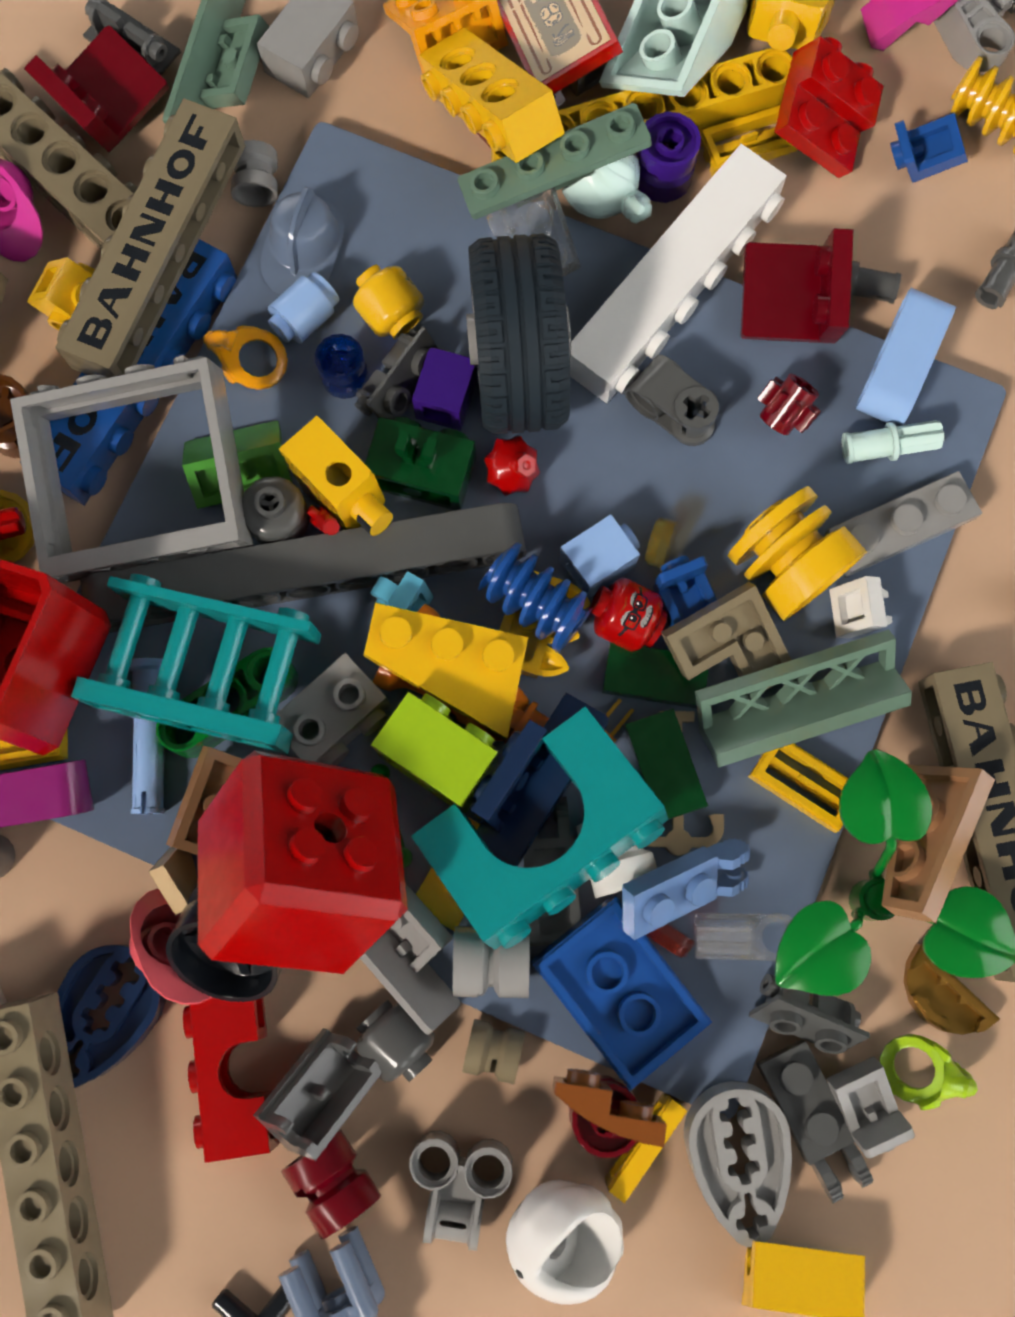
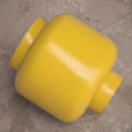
M376 264L365 270L356 280L359 289L353 298V306L378 337L392 336L396 340L401 333L407 334L410 329H413L422 320L423 314L420 311L424 305V298L401 267L388 266L381 269Z

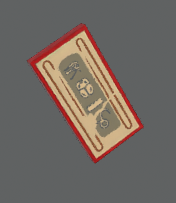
M497 0L501 18L525 71L550 88L553 94L623 52L598 0Z

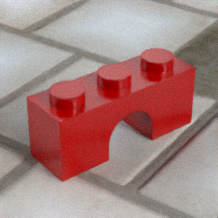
M212 997L200 1004L185 1006L183 1009V1028L186 1038H193L195 1059L189 1061L188 1082L191 1092L198 1093L200 1115L194 1117L193 1135L196 1148H203L204 1163L272 1152L279 1145V1140L253 1115L273 1090L255 1093L244 1091L234 1083L229 1071L231 1055L239 1044L258 1041L268 1036L264 997L248 1002H232Z

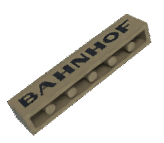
M183 98L176 114L168 118L164 127V137L155 155H150L146 160L143 178L134 195H130L124 203L120 223L113 236H109L105 240L101 250V259L92 277L87 278L82 284L79 302L71 318L66 320L59 329L58 343L55 348L71 369L86 375H105L107 378L124 375V370L127 367L137 364L246 146L236 117Z
M993 662L932 673L919 681L918 685L939 766L983 769L995 779L963 856L970 886L987 891L1002 904L1009 916L1015 934V726L1009 723L1004 705L1007 698L1006 686L1002 677L996 674ZM1015 963L1007 970L994 975L995 980L1015 982Z

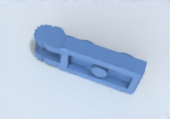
M728 838V840H723L722 843L718 842L707 848L704 846L623 884V931L636 940L716 900L717 896L733 897L739 894L740 891H744L749 885V875L745 868L740 867V864H745L746 861H749V844H746V841H741V839Z

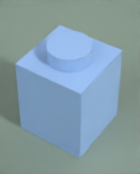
M610 514L561 546L559 561L578 588L588 593L587 598L589 599L595 595L600 586H609L636 567L640 553L637 551L640 548V544L630 527L625 523L619 526Z

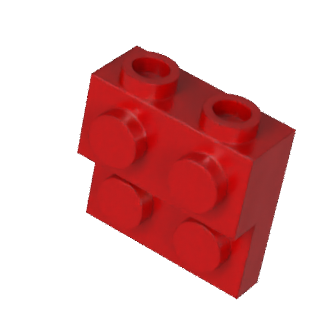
M819 36L793 52L774 132L839 179L852 173L861 132L875 126L884 85L873 78L874 70L869 64L863 62L854 63L842 53V44L839 40L832 37Z

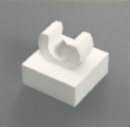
M864 576L829 589L836 638H853L887 627V625L893 622L892 616H886L884 599L888 598L889 595L888 591L882 588L880 577Z

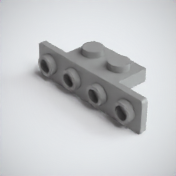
M405 883L408 910L360 959L419 1028L429 1035L461 1004L458 997H453L451 989L428 964L453 939V936Z

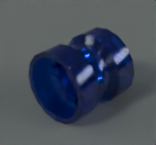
M333 334L323 339L318 345L315 352V364L326 391L332 396L341 399L355 397L358 390L362 389L369 379L363 349L359 342L352 336Z

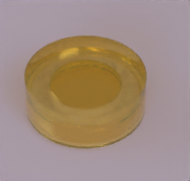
M663 517L656 520L646 550L645 562H647V565L661 568L668 562L677 533L678 521Z

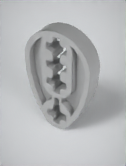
M740 1081L719 1083L705 1090L691 1105L684 1123L685 1147L698 1187L718 1222L739 1244L752 1247V1241L767 1242L772 1237L785 1208L792 1166L790 1129L781 1109L762 1089ZM736 1098L739 1104L745 1107V1109L737 1111V1121L744 1132L749 1134L741 1138V1148L748 1159L753 1161L745 1164V1173L737 1175L732 1166H728L735 1164L737 1161V1155L729 1140L724 1139L732 1136L733 1128L726 1115L720 1113V1111L728 1109V1100ZM746 1193L758 1214L753 1217V1226L745 1228L741 1220H739L745 1217L746 1206L744 1196Z

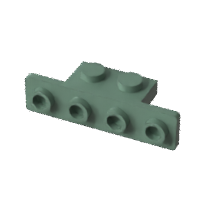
M201 0L163 114V122L165 124L171 115L176 114L183 98L212 109L246 104L260 60L257 42L270 27L259 14L241 17L246 0Z
M631 103L565 131L564 135L518 163H515L506 156L460 175L457 181L472 219L476 220L515 203L517 207L565 186H569L583 177L594 173V170L649 148L652 145L651 135L637 104Z

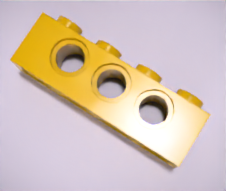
M465 27L419 54L425 71L421 75V81L429 97L433 101L438 99L442 102L452 117L458 115L464 120L468 129L473 134H481L493 151L497 152L500 150L512 161L518 163L565 134L552 90Z

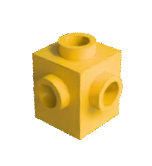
M68 257L49 261L27 303L49 317L47 322L59 331L61 325L71 318L79 302L82 284L87 278L92 277L95 269L83 263L76 264Z

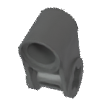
M657 355L625 391L627 400L640 414L656 422L679 442L688 446H698L711 438L719 411L717 397L686 374L676 362L667 356Z

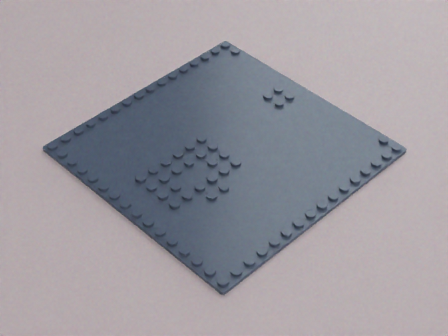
M320 122L313 128L273 209L281 199L287 195L302 192L305 186L310 187L316 196L332 203L341 212L345 223L344 238L333 273L328 280V283L337 293L339 302L333 307L334 314L302 344L295 342L293 339L287 343L272 330L268 324V320L272 317L268 311V306L280 295L274 293L268 287L260 270L261 253L270 226L271 211L210 331L236 330L238 326H255L271 332L279 338L285 347L288 358L287 371L279 383L263 390L249 389L238 383L231 384L224 376L233 430L271 421H279L283 445L317 415L365 464L378 418L374 413L371 416H367L355 407L354 404L358 400L356 393L359 389H362L375 370L385 374L389 372L390 369L385 368L382 360L398 340H394L392 336L378 337L375 335L353 306V298L359 289L356 280L365 270L377 264L381 269L388 266L401 267L422 293L424 305L420 312L423 314V318L413 330L418 332L421 327H425L438 349L470 358L466 314L473 313L468 247L479 238L492 237L497 239V236L513 238L514 235L522 234L530 237V234L544 233L556 240L562 264L566 306L569 311L571 341L648 253L650 248L531 202L518 207L515 203L479 219H472L457 181L460 176L459 174L331 124ZM722 277L713 290L710 291L705 287L696 299L699 300V303L693 314L683 325L676 322L667 332L670 338L658 354L672 359L686 374L717 397L719 403L718 416L715 420L714 432L708 441L698 446L685 445L656 422L640 414L629 403L625 394H621L618 391L606 404L572 377H570L569 420L559 429L544 430L541 428L539 432L524 430V433L512 434V431H508L507 434H493L483 428L479 382L477 379L465 421L460 431L467 435L469 440L475 441L476 461L462 509L496 503L516 504L519 509L527 551L526 556L519 559V561L523 562L535 554L538 556L534 571L541 573L549 566H552L554 568L552 577L562 580L568 578L574 585H576L559 561L561 546L611 514L619 526L625 523L630 527L640 544V548L637 550L640 556L636 567L621 578L630 579L654 591L652 587L657 576L662 573L660 568L664 564L685 555L689 557L690 561L704 556L709 565L705 575L717 600L747 582L756 585L762 597L766 588L776 576L769 571L759 578L749 581L744 576V573L758 556L754 555L738 566L727 556L733 546L741 539L745 529L760 514L777 501L785 499L800 489L809 486L818 495V498L803 515L807 517L824 505L832 511L828 519L818 530L825 537L824 534L829 528L957 471H960L968 488L971 489L1005 399L1006 391L1000 384L934 359L918 398L904 425L933 420L940 421L944 431L942 447L936 450L899 455L897 461H890L888 457L847 464L842 453L841 439L843 433L885 428L886 422L855 409L885 340L851 326L835 344L743 339L740 336L743 285ZM250 341L243 345L239 352L240 365L252 376H267L276 367V354L271 346L265 342ZM204 343L197 357H207L222 368L219 359L212 351L207 349ZM648 356L638 367L640 374L653 359ZM792 373L806 380L818 391L819 397L813 405L818 407L821 412L803 433L794 428L789 435H783L769 427L761 419L760 412L766 405L757 398L771 379L774 380L775 377H779L784 382L787 376ZM202 389L177 394L100 547L225 522L222 503L197 509L182 467L184 443L189 440L210 436ZM412 401L405 413L400 416L418 422L425 429L440 432L442 429H451L416 419ZM519 435L529 446L537 450V464L540 474L533 480L527 493L515 492L505 497L498 487L487 482L488 469L484 458L492 451L497 438L510 439ZM290 470L293 484L300 489L308 508L311 505L320 507L302 490ZM382 492L386 500L384 506L393 514L391 522L455 511ZM309 523L302 537L324 533L312 523ZM955 529L849 577L842 575L819 596L786 621H783L762 597L791 660L889 629L896 638L895 669L901 675ZM252 537L254 544L253 546L261 545L254 537ZM491 566L421 578L426 582L434 596L429 606L435 609L441 618L499 630L505 614L502 610L505 597L496 603H490L486 599L488 586L480 591L478 590L481 580ZM864 576L880 577L881 586L888 591L889 595L888 598L884 599L886 616H892L893 622L887 625V627L853 638H836L829 589ZM80 584V586H79V588H78V590H77L76 593H78V594H80V595L82 596L81 584ZM373 587L254 608L276 614L280 607L304 612L310 616L309 621L322 634L319 644L297 640L291 663L298 673V684L295 691L287 699L279 703L277 712L344 653L373 682L380 666L364 657L373 610L378 599L370 594ZM594 596L588 599L590 604ZM590 613L578 630L580 634L579 639L568 643L558 652L569 666L567 672L550 677L538 676L537 679L521 674L518 686L530 700L529 704L533 701L537 702L539 705L536 710L550 718L565 693L574 696L604 714L610 710L618 699H621L622 702L608 717L609 723L605 731L610 734L631 708L635 710L613 737L617 739L615 742L616 746L639 775L640 772L624 725L657 714L659 711H667L673 708L674 711H695L694 722L682 723V733L708 806L685 814L684 830L691 837H708L712 832L709 815L724 814V833L719 842L722 843L723 840H728V838H736L744 842L746 841L750 848L749 861H746L745 864H740V867L745 868L749 875V885L744 891H740L739 894L733 897L717 896L716 900L646 934L711 1019L712 1023L645 1078L642 1083L692 1105L700 1094L714 1085L729 1081L748 1082L769 1026L749 1017V1012L765 1003L766 995L760 992L761 981L766 974L775 975V960L778 946L793 916L808 904L816 901L844 825L839 832L833 833L748 778L749 773L757 764L761 754L718 768L700 734L696 708L602 693L610 642L595 634V615ZM202 617L197 619L176 691L180 693L179 701L210 681L227 623ZM666 621L663 631L670 627L668 621ZM174 622L142 627L133 659H163ZM248 628L238 662L260 648H273L277 635ZM118 632L108 633L89 677L90 680L97 681L99 673L106 672ZM662 635L650 647L670 651ZM879 652L865 656L856 667L878 662ZM729 657L709 668L706 687L739 677ZM267 667L262 671V674L260 676L261 685L263 684ZM826 668L817 671L808 682L812 683L824 679L832 669ZM129 670L126 680L131 682L129 689H132V671ZM779 683L770 687L760 697L765 698L775 695L784 684ZM378 687L391 705L385 711L388 718L369 736L365 737L360 733L346 746L350 752L337 766L370 772L371 768L376 764H384L389 768V779L396 792L399 827L404 846L413 855V861L410 866L404 868L405 883L416 894L432 866L411 835L450 806L382 760L371 746L408 692L420 700L423 697L421 694L407 688L389 692ZM237 692L228 693L226 703L230 705V713L234 712L240 703V696ZM730 699L711 705L712 714L728 710L736 700ZM79 701L68 726V759L0 770V774L86 759L94 810L50 820L155 865L171 847L166 845L198 757L185 758L165 748V814H130V809H132L134 718L93 708ZM450 713L449 715L453 718V722L465 729V725L456 722V717ZM886 714L794 744L849 778L859 766L866 753L873 750ZM178 728L175 738L177 744L189 742L194 737L195 732ZM224 740L214 747V749L242 759L254 750L300 759L291 748L288 754L230 740ZM495 741L493 743L495 750L498 752L499 765L504 759L502 752L505 741ZM778 750L775 755L776 758L840 798L842 790ZM768 767L765 772L833 816L836 815L837 811L771 768ZM571 782L562 797L567 796L570 836H574L576 841L578 838L576 826L582 824L584 820V803L580 791ZM473 802L465 815L481 824L482 822L471 811L475 804ZM553 812L540 830L538 839L558 837L557 823L554 821ZM672 819L662 824L665 830L659 837H666L672 830ZM324 837L325 841L334 843L329 837ZM644 847L645 850L653 852L657 868L682 857L671 855L666 848ZM691 848L688 853H690V852H692V851H694V850H696V849H698V848ZM192 854L198 882V855ZM523 859L519 863L518 867L524 868ZM590 879L578 887L581 919L611 896L595 898ZM622 892L613 894L622 903ZM465 915L459 926H472ZM444 926L453 936V939L428 964L453 992L454 931ZM549 945L530 946V961ZM531 962L529 963V998H499L494 991V987H488L483 996L458 997L460 1002L613 1069ZM736 1098L729 1099L728 1109L720 1111L728 1119L732 1118L737 1112L739 1102Z

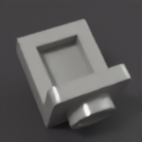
M874 1056L826 1078L855 1143L867 1158H873L882 1153L889 1152L896 1146L915 1137L912 1125L898 1110L884 1067Z

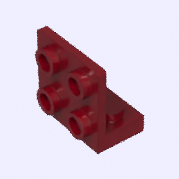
M109 25L94 38L66 70L58 63L51 70L37 55L23 68L109 153L170 87L167 81Z
M834 228L823 246L747 243L744 251L741 338L835 344L849 328L854 229Z

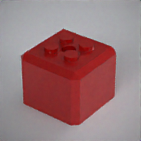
M0 559V740L44 756L60 747L79 703L78 700L71 697L77 676L89 679L111 629V623L104 609L48 574Z
M254 750L239 762L198 820V946L213 961L344 974L408 910L396 792L390 779L382 774ZM324 837H329L334 843L325 841Z

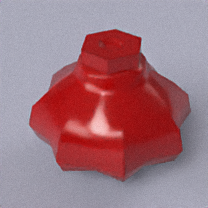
M519 435L510 439L497 438L492 451L484 458L488 469L487 482L498 487L505 497L515 492L527 493L533 480L540 474L537 464V450L529 446Z

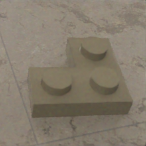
M750 582L745 583L661 632L681 674L688 680L728 657L739 677L791 661L789 653L756 585Z

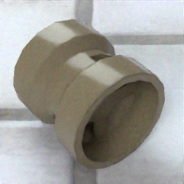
M474 1019L462 1072L477 1076L483 1072L495 1073L498 1081L514 1084L526 1031L510 1027L503 1032L493 1029L490 1022Z

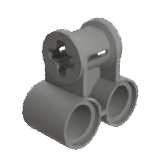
M430 1131L417 1141L409 1160L410 1173L413 1180L420 1187L433 1190L429 1196L423 1243L431 1244L434 1238L467 1243L469 1250L477 1251L484 1199L496 1198L502 1195L510 1186L512 1180V1156L502 1142L495 1139H482L469 1149L467 1157L460 1156V1149L456 1140L450 1134L443 1131ZM435 1146L442 1148L450 1158L449 1167L440 1173L428 1171L421 1161V1153L425 1149ZM483 1155H493L502 1162L504 1170L499 1178L493 1181H485L476 1175L473 1169L474 1162Z

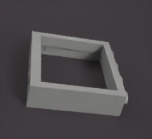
M181 355L174 358V364L157 368L150 364L133 365L124 370V375L107 378L105 375H86L76 380L77 385L63 388L55 385L37 386L38 391L30 392V395L10 399L40 572L48 574L61 583L81 580L83 577L96 573L254 545L252 533L247 528L242 504L244 488L223 370L207 357L199 356L188 359L186 356ZM202 389L225 522L72 552L50 421Z

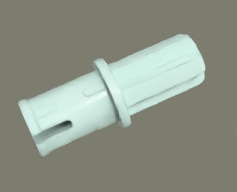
M933 420L896 426L894 422H887L885 428L854 433L846 432L842 434L841 439L843 458L847 464L888 457L890 461H897L899 455L940 449L944 441V431L942 423Z

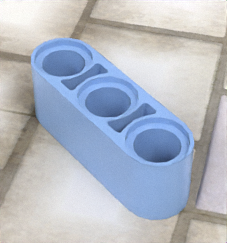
M912 287L909 289L855 407L856 410L886 423L894 422L896 426L904 425L925 382L954 315L956 306Z

